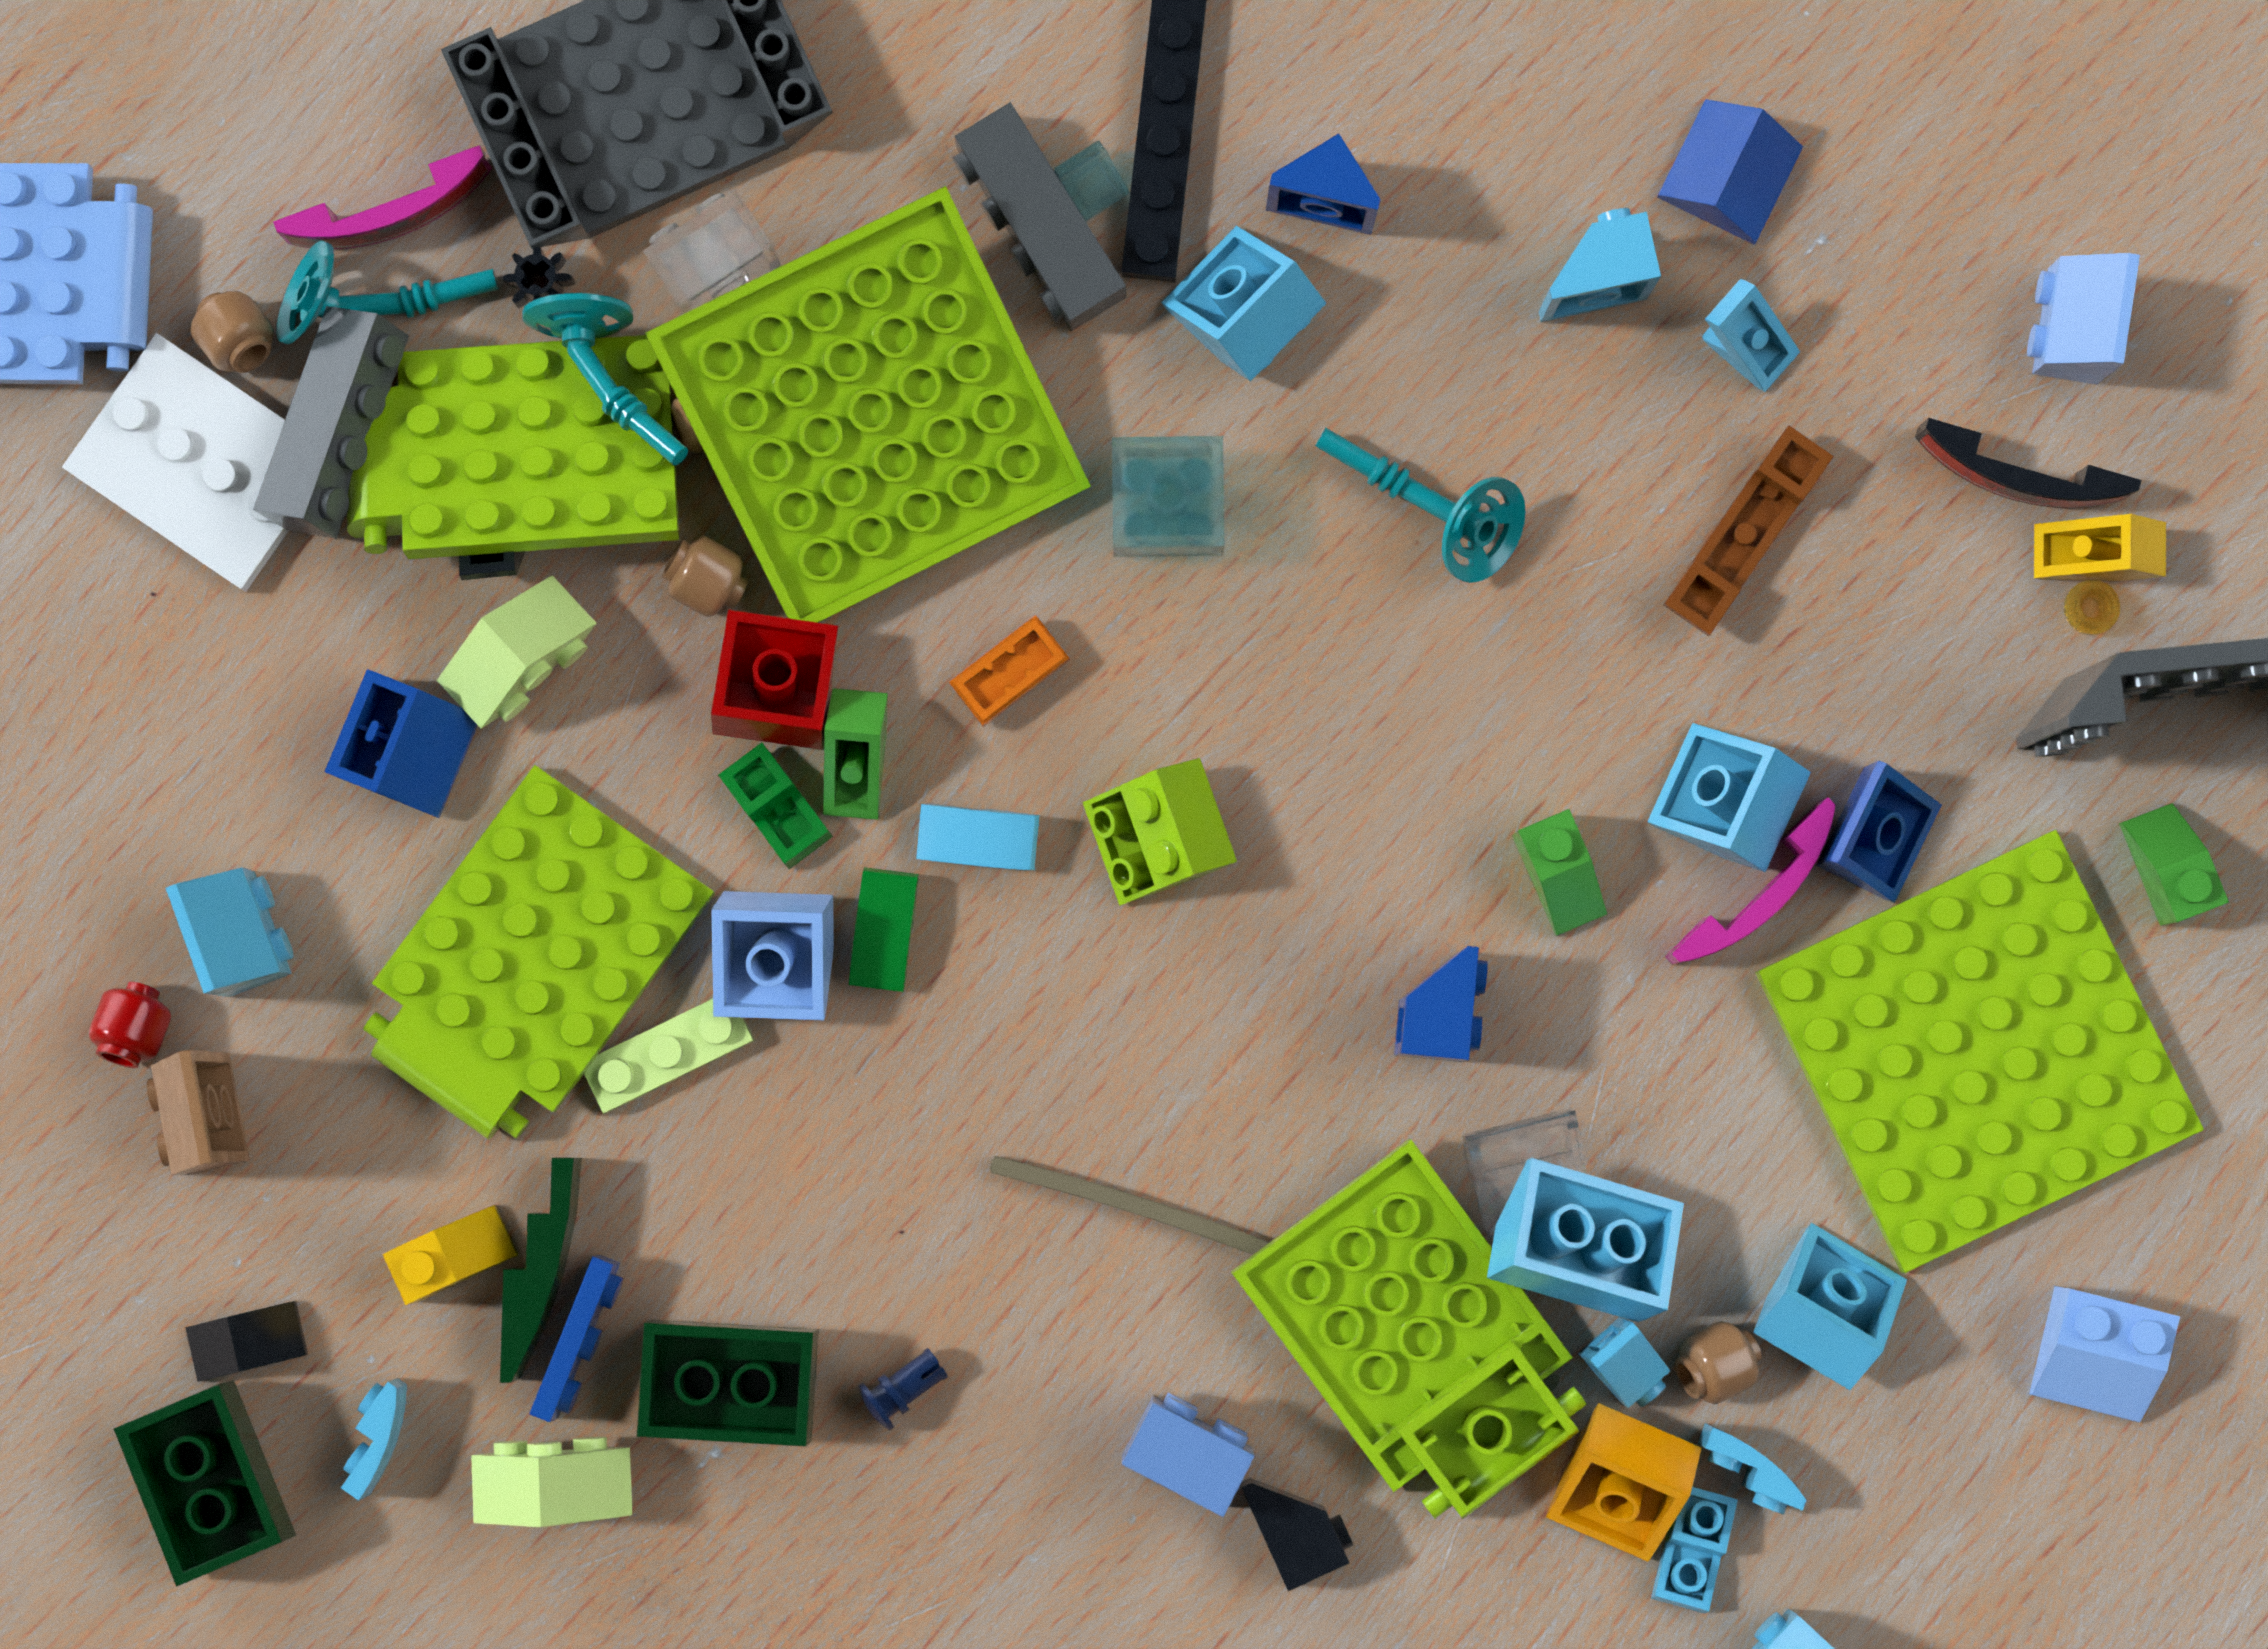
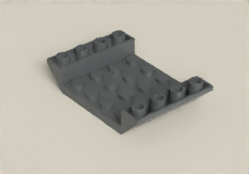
M583 0L499 39L493 29L489 27L441 49L532 249L590 239L790 148L833 113L781 0Z
M2268 638L2118 652L2065 678L2016 738L2017 749L2034 748L2035 757L2068 754L2069 750L2080 749L2082 745L2095 743L2096 739L2110 737L2109 728L2127 721L2124 700L2133 698L2134 694H2139L2140 703L2174 699L2173 695L2188 693V689L2193 688L2194 697L2228 694V690L2243 688L2246 683L2249 685V692L2268 691Z

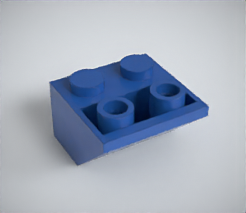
M367 669L324 772L440 818L478 725L461 707Z
M1467 946L1461 949L1399 1000L1394 1056L1462 1062L1469 1060L1470 1051L1480 1049L1482 1017L1473 1016L1474 998L1485 993L1488 964L1486 960H1478L1479 947Z

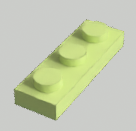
M713 999L598 1054L584 1075L602 1113L606 1114L754 1042L755 1039L745 1018L713 1017Z

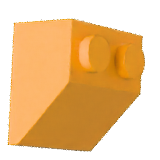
M1598 1403L1578 1436L1549 1505L1546 1518L1649 1562L1690 1497L1702 1448Z

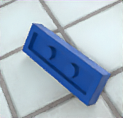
M603 1255L592 1256L529 1415L550 1423L558 1419L560 1412L566 1414L571 1412L582 1384L574 1380L581 1360L591 1361L603 1331L595 1328L603 1307L612 1309L622 1287L624 1278L616 1275L620 1262Z

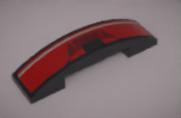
M1928 418L1918 427L1915 436L1928 453L1959 477L1993 494L2031 505L2054 508H2086L2112 504L2125 500L2138 492L2142 481L2087 465L2075 474L2072 483L1976 454L1982 433L1932 418Z

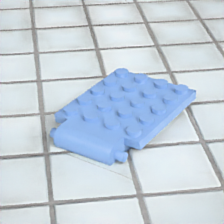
M0 163V384H83L84 351H107L106 369L124 372L129 370V351H144L146 349L153 209L137 203V186L116 184L114 201H92L93 168L88 163Z

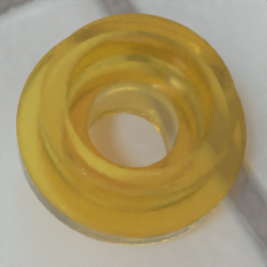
M2099 580L2080 582L2070 589L2064 601L2065 618L2073 629L2082 634H2101L2109 630L2118 620L2120 614L2119 597L2115 590L2105 582ZM2085 599H2093L2097 602L2099 614L2096 618H2091L2084 614L2082 603Z

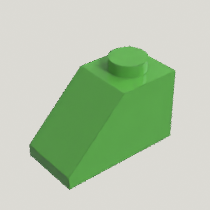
M833 688L824 732L823 815L878 820L887 737L888 693Z
M2173 803L2119 823L2160 926L2177 923L2229 903L2208 849Z
M1570 809L1520 829L1512 835L1555 936L1607 915L1592 859Z

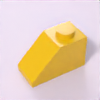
M2123 514L2034 524V578L2126 581L2166 577V522L2134 514Z
M492 1205L432 1230L382 1255L404 1304L409 1305L418 1303L518 1256V1253L496 1205Z

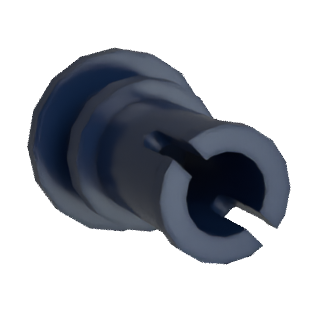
M929 1348L925 1349L921 1355L890 1377H887L885 1374L878 1378L880 1384L869 1391L863 1382L858 1385L863 1402L869 1412L889 1431L894 1428L889 1417L898 1411L903 1415L910 1410L907 1406L910 1402L942 1379L948 1378L947 1373L942 1366H939V1361Z

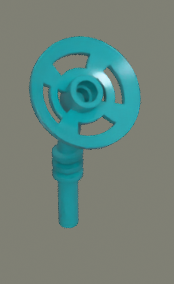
M321 240L308 250L289 282L278 313L276 336L278 341L284 344L293 343L309 329L317 317H323L326 306L377 313L378 315L406 314L408 318L414 317L415 311L423 315L426 314L428 307L432 312L438 311L440 304L499 290L498 281L494 269H489L434 284L430 279L423 281L422 287L418 282L412 283L410 290L406 285L400 286L397 293L339 296V290L331 286L334 274V249L330 243ZM300 312V320L302 322L295 329L296 315Z
M564 293L541 297L524 306L522 320L525 325L545 335L562 339V345L567 348L569 356L603 403L602 410L606 415L610 416L615 423H619L623 430H633L672 465H678L686 458L688 448L647 414L646 404L639 401L626 387H618L591 349L595 345V338L612 335L632 324L633 309L629 304L605 295ZM607 315L616 319L618 323L606 326L602 318Z
M1326 427L1319 436L1315 447L1368 477L1367 484L1373 486L1378 483V490L1383 493L1388 489V496L1392 499L1398 495L1446 522L1442 538V557L1445 567L1455 578L1468 583L1485 580L1502 568L1513 554L1521 538L1526 515L1523 494L1515 483L1502 477L1486 478L1469 488L1458 502L1455 503L1409 477L1410 470L1404 468L1399 471V464L1395 461L1389 465V458L1385 455L1379 459ZM1491 489L1498 490L1503 496L1505 503L1500 505L1498 500L1486 493ZM1486 503L1489 511L1484 512L1480 510L1481 504ZM1498 524H1504L1498 541L1486 555L1483 547L1488 545L1496 536ZM1461 538L1468 540V547L1461 545ZM1454 550L1457 554L1468 558L1469 565L1459 564L1455 560L1452 551Z

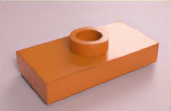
M1035 615L949 681V684L984 727L1066 664L1070 658Z

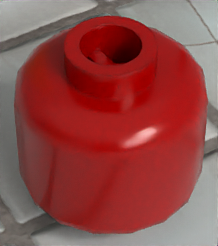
M128 982L126 989L114 988L103 993L89 1028V1038L97 1046L96 1054L99 1057L128 1068H138L140 1062L151 1061L157 1057L171 1021L170 1010L162 1002L158 1001L160 992L142 983Z

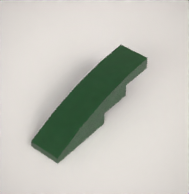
M552 1158L550 1213H527L526 1268L503 1269L500 1383H512L521 1378L546 1327L565 1272L575 1226L582 1158Z

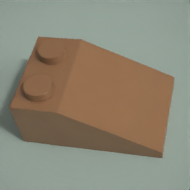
M189 1049L177 1052L151 1065L153 1078L147 1080V1094L152 1110L160 1112L163 1133H159L157 1136V1147L162 1164L164 1166L170 1165L171 1175H186L250 1161L230 1053Z

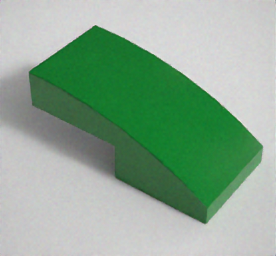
M763 742L718 774L789 870L833 837Z
M864 867L848 985L898 992L904 991L911 932L914 925L919 874Z

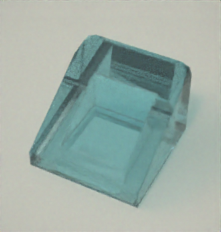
M1100 140L1094 142L1054 169L1055 174L1085 221H1088L1130 194Z

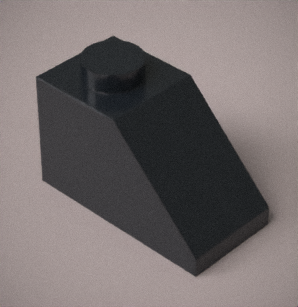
M1252 1478L1241 1482L1240 1485L1288 1591L1349 1564L1344 1550L1354 1544L1340 1514L1329 1518L1323 1505Z

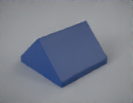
M1705 99L1657 198L1755 245L1803 146L1764 109Z
M1338 133L1272 173L1266 211L1372 235L1380 198Z
M1876 761L1863 768L1816 866L1887 901L1895 903L1942 804L1887 763Z

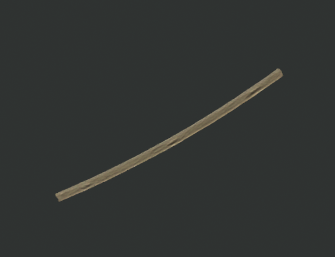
M994 1156L991 1162L990 1173L1035 1184L1118 1208L1197 1234L1252 1255L1270 1243L1205 1218L1083 1179ZM1554 1373L1543 1380L1550 1392H1553L1559 1383L1560 1376Z

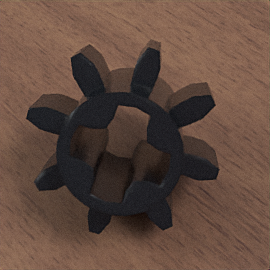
M541 247L533 248V254L524 258L514 253L512 258L517 264L514 274L503 276V281L507 286L520 288L512 299L518 308L525 306L528 301L531 302L541 297L562 294L564 287L575 285L572 275L558 272L565 265L566 259L559 252L554 254L549 260L545 257ZM535 272L543 277L546 276L549 281L548 285L543 289L536 284L533 285L529 279Z

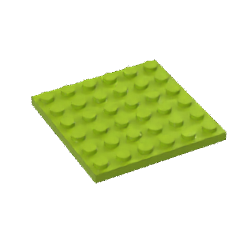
M946 186L645 333L787 618L820 622L1091 487Z
M2057 830L2035 838L1755 972L1901 1273H1907L2204 1130Z

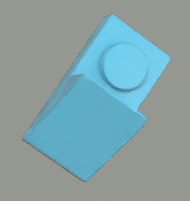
M1740 279L1705 318V321L1710 326L1702 336L1705 343L1754 386L1764 392L1800 353V350L1757 287L1743 279Z

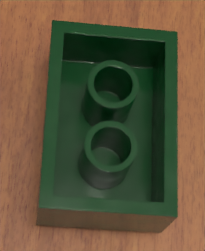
M653 1319L645 1322L636 1437L806 1447L812 1441L819 1329Z
M234 1380L217 1384L113 1428L176 1587L296 1536Z

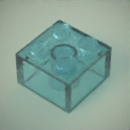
M1223 436L1112 437L1113 556H1223L1225 546Z

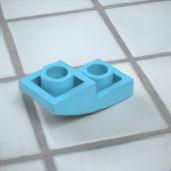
M932 803L921 804L916 859L993 868L1035 870L1039 815L995 809L980 810Z
M399 1378L388 1381L384 1387L376 1383L357 1409L364 1416L355 1429L373 1442L370 1446L362 1442L350 1456L343 1468L350 1475L341 1486V1489L358 1501L370 1496L382 1477L398 1441L404 1418L407 1384Z
M1706 1423L1704 1424L1697 1444L1711 1450L1708 1461L1737 1473L1740 1472L1743 1463L1749 1465L1741 1485L1755 1492L1752 1500L1753 1503L1783 1515L1787 1505L1803 1511L1807 1500L1781 1469L1748 1444Z
M1692 1487L1689 1499L1667 1532L1651 1599L1704 1614L1709 1612L1720 1560L1727 1551L1738 1499Z

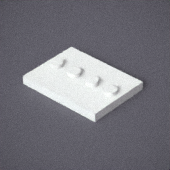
M156 333L62 468L245 592L289 531L253 510L285 420Z

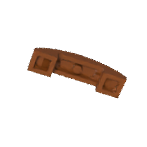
M1788 425L1720 519L1663 605L1705 635L1710 636L1740 593V589L1798 505L1804 501L1834 456Z

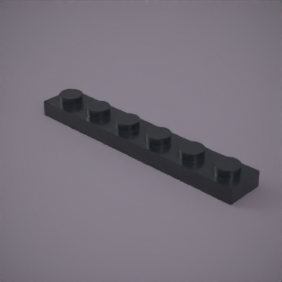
M1152 0L1121 277L1176 282L1207 0Z

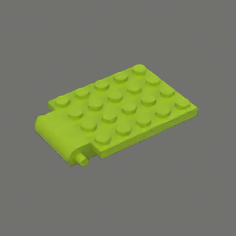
M646 335L595 338V345L591 349L618 387H626L639 401L646 404L647 414L674 436L673 418L670 408L672 403L671 385ZM562 341L403 352L402 360L398 366V386L390 388L385 398V407L382 414L374 419L364 438L367 445V458L361 468L353 470L348 490L347 532L354 538H364V550L370 554H382L387 551V536L402 535L403 553L409 560L679 540L675 466L633 430H623L619 423H615L610 416L603 412V403L569 356L567 348L562 345Z
M534 765L371 983L402 1005V1008L391 1022L378 1012H375L365 1024L363 1030L378 1040L371 1052V1056L486 1139L490 1140L499 1128H502L517 1139L529 1124L528 1119L514 1110L523 1095L526 1093L552 1113L558 1110L592 1061L714 897L715 893Z
M1409 1138L1232 1270L1231 1273L1392 1491L1395 1492L1425 1469L1439 1487L1421 1501L1433 1518L1436 1519L1453 1506L1460 1517L1464 1519L1576 1435L1579 1430L1570 1417L1586 1406L1587 1403L1574 1386L1557 1399L1547 1388L1543 1380L1573 1357L1522 1288L1487 1278L1491 1246L1415 1143Z

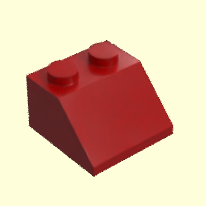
M728 610L711 710L712 733L714 735L822 750L831 695L838 625Z

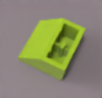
M1200 758L1155 769L1082 802L1119 906L1192 881L1237 862Z

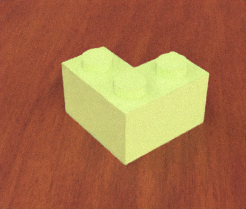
M551 575L483 616L436 681L481 729L499 717L507 722L526 707L530 699L525 694L541 684L553 671L552 667L559 664L565 669L584 654L588 646L583 641L597 623L557 579Z
M607 1437L574 1438L573 1449L562 1450L561 1442L528 1444L526 1440L501 1441L493 1443L494 1453L471 1455L474 1523L548 1527L632 1516L630 1447H607Z

